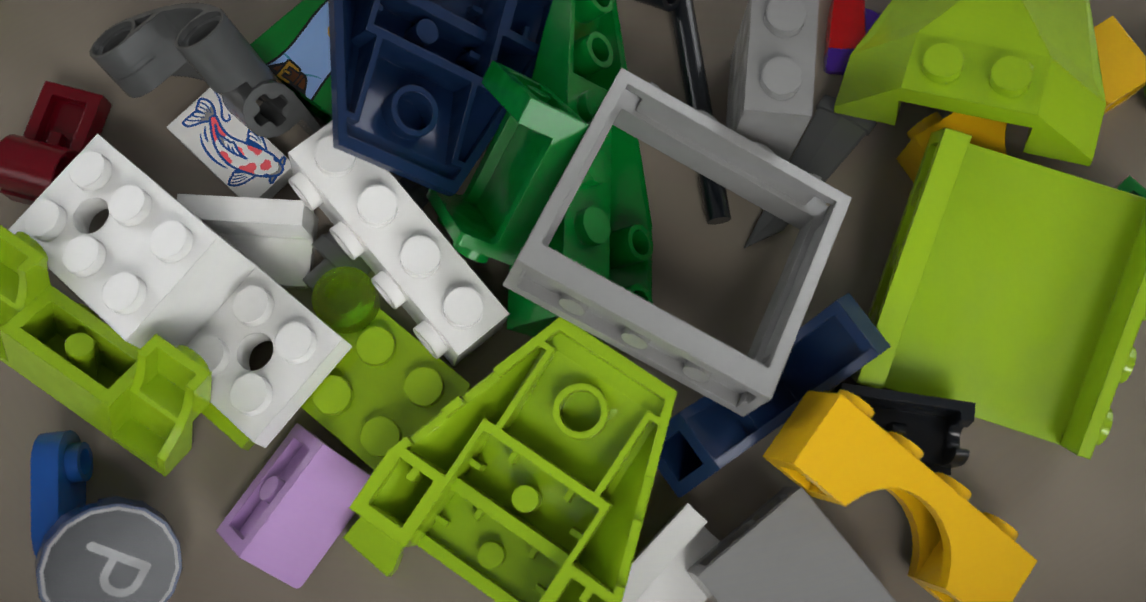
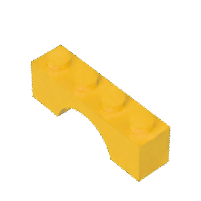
M1114 16L1109 17L1094 27L1106 100L1104 114L1130 99L1146 85V56ZM934 112L922 119L907 132L911 141L896 160L914 183L931 133L943 128L971 135V144L1007 155L1005 148L1007 123L956 112L942 118L939 112Z
M842 389L837 393L807 391L762 457L795 484L802 486L811 497L838 505L847 506L862 495L875 490L885 489L901 505L911 528L912 557L908 576L939 602H1012L1038 562L1037 559L1015 542L1019 536L1018 532L999 517L987 512L981 513L968 501L972 494L963 484L941 472L934 473L920 460L924 453L916 444L898 433L886 432L872 420L875 411L863 399Z

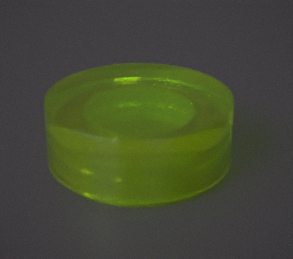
M341 266L329 270L316 282L312 292V307L318 318L335 332L350 334L366 328L375 319L380 307V296L370 277L365 272L355 267Z

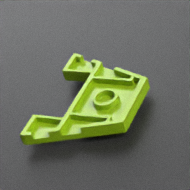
M374 304L333 328L335 332L353 347L301 408L369 467L375 470L391 447L405 436H411L442 412L441 409L457 396L461 397L472 386L440 358L436 359L420 341ZM212 403L201 412L240 448L249 451L255 444ZM360 517L343 536V539L385 576L391 577L398 569L404 555L402 554L404 547L364 518Z

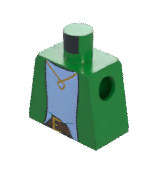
M302 0L250 45L279 81L294 92L310 114L327 125L332 121L329 1Z

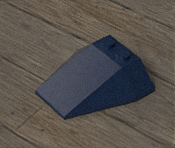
M328 0L333 147L446 196L455 195L494 137L507 112L481 83L492 60L532 79L544 27L553 0Z

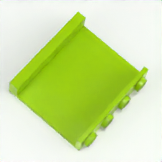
M949 128L935 131L930 135L868 313L869 319L891 347L850 377L856 383L879 389L885 387L899 392L976 403V418L1058 444L1077 456L1091 460L1095 446L1101 445L1111 430L1113 411L1110 406L1119 383H1124L1133 371L1137 357V351L1133 345L1142 321H1146V198L971 144L972 136Z

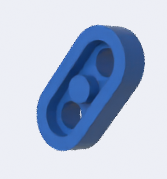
M72 430L41 433L35 439L32 447L31 541L36 557L43 537L63 514L78 506L79 509L86 506V481L90 480L93 473V454L89 444L81 442L77 433Z

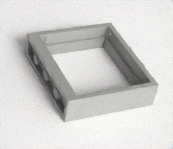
M621 67L502 286L744 417L772 399L852 197L821 180L822 177L810 174L777 156L766 145L751 141L724 126L711 114L692 108L662 91L654 82L648 83ZM612 125L800 230L747 356L548 247Z

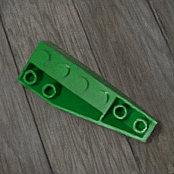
M553 0L544 27L532 79L546 85L590 125L621 67L627 70L616 0ZM612 125L548 247L653 304L652 220L639 139ZM508 289V330L534 337L559 318L556 314ZM594 336L595 338H597L598 340H600V341L603 342L604 344H609V343H607V342L601 340L600 338Z

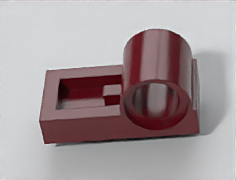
M45 80L23 136L10 134L0 141V193L12 201L32 205L97 134L101 135L112 104L103 95Z

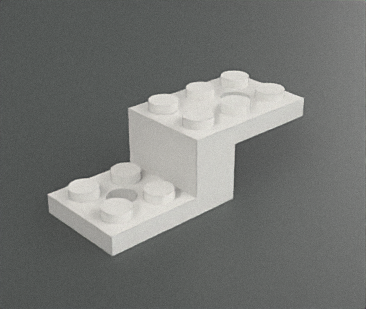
M99 134L85 146L8 229L13 234L19 231L24 232L37 241L48 256L47 267L126 342L141 349L157 334L174 347L184 345L198 353L207 363L209 371L212 372L211 403L252 442L264 448L269 445L353 347L240 250L189 211ZM108 208L109 216L106 223L98 231L90 233L89 227L94 216ZM272 341L273 354L270 361L258 370H251L249 359L252 350L262 342Z

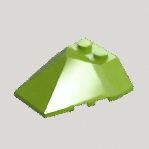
M891 0L850 54L834 105V113L895 125L901 103L907 102L1029 127L1023 153L1090 167L1106 107L1090 0Z
M559 317L494 367V371L464 395L461 397L457 396L441 409L442 412L411 436H405L391 447L349 507L404 548L420 547L496 602H622L677 395L675 389L585 330Z

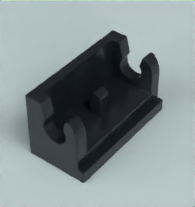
M841 383L829 391V393H837L842 389L863 399L875 411L872 420L886 432L898 433L916 444L924 453L920 461L934 473L941 472L949 476L951 475V468L964 465L969 458L970 451L960 448V435L963 427L968 428L974 422L976 403Z

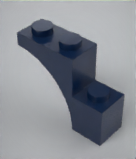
M845 294L800 327L771 400L742 417L703 396L672 417L668 425L657 467L677 497L681 498L784 424L807 391H830L891 346L851 294Z

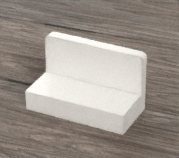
M177 194V200L228 240L283 288H309L302 279L313 270L315 249L311 244L317 238L319 219L302 200Z
M687 503L681 506L634 557L622 602H705L707 600V596L686 571L720 541L704 527L708 522L691 505Z

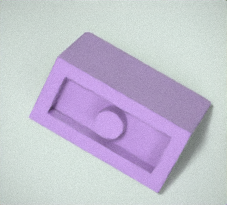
M296 423L216 529V532L239 558L298 589L303 586L355 514L349 507L371 475L337 453L316 435Z

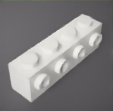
M332 121L288 152L293 176L288 179V182L292 189L311 211L319 207L334 224L329 230L343 251L353 260L360 256L376 274L371 278V281L385 301L394 309L402 305L418 324L413 328L415 335L433 357L438 359L444 355L450 364L455 367L503 327L509 312L388 170L333 147Z

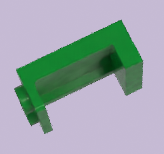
M492 60L481 83L507 112L466 191L461 195L455 194L449 197L429 189L426 197L438 215L437 221L446 228L453 240L452 246L456 251L479 263H487L489 258H493L513 266L589 125L546 85Z

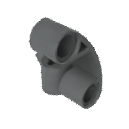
M198 2L180 3L143 12L107 29L96 39L89 51L90 56L131 98L148 94L170 76L190 77L203 80L214 92L222 93V101L227 110L257 136L265 138L279 137L296 124L310 136L322 128L294 92L279 81L224 11L211 4ZM257 99L263 102L260 106L255 102Z

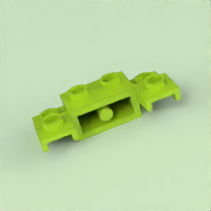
M0 225V360L166 477L192 449V423L211 403L212 372L209 371L207 363L191 348L184 345L174 347L157 334L141 349L126 342L90 308L81 303H76L50 284L47 268L48 256L37 241L24 232L19 231L13 234Z

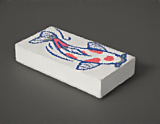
M211 88L206 90L167 126V129L237 197L271 199L288 183V179L293 176L290 160L267 138L257 136L233 116L225 107L222 96Z

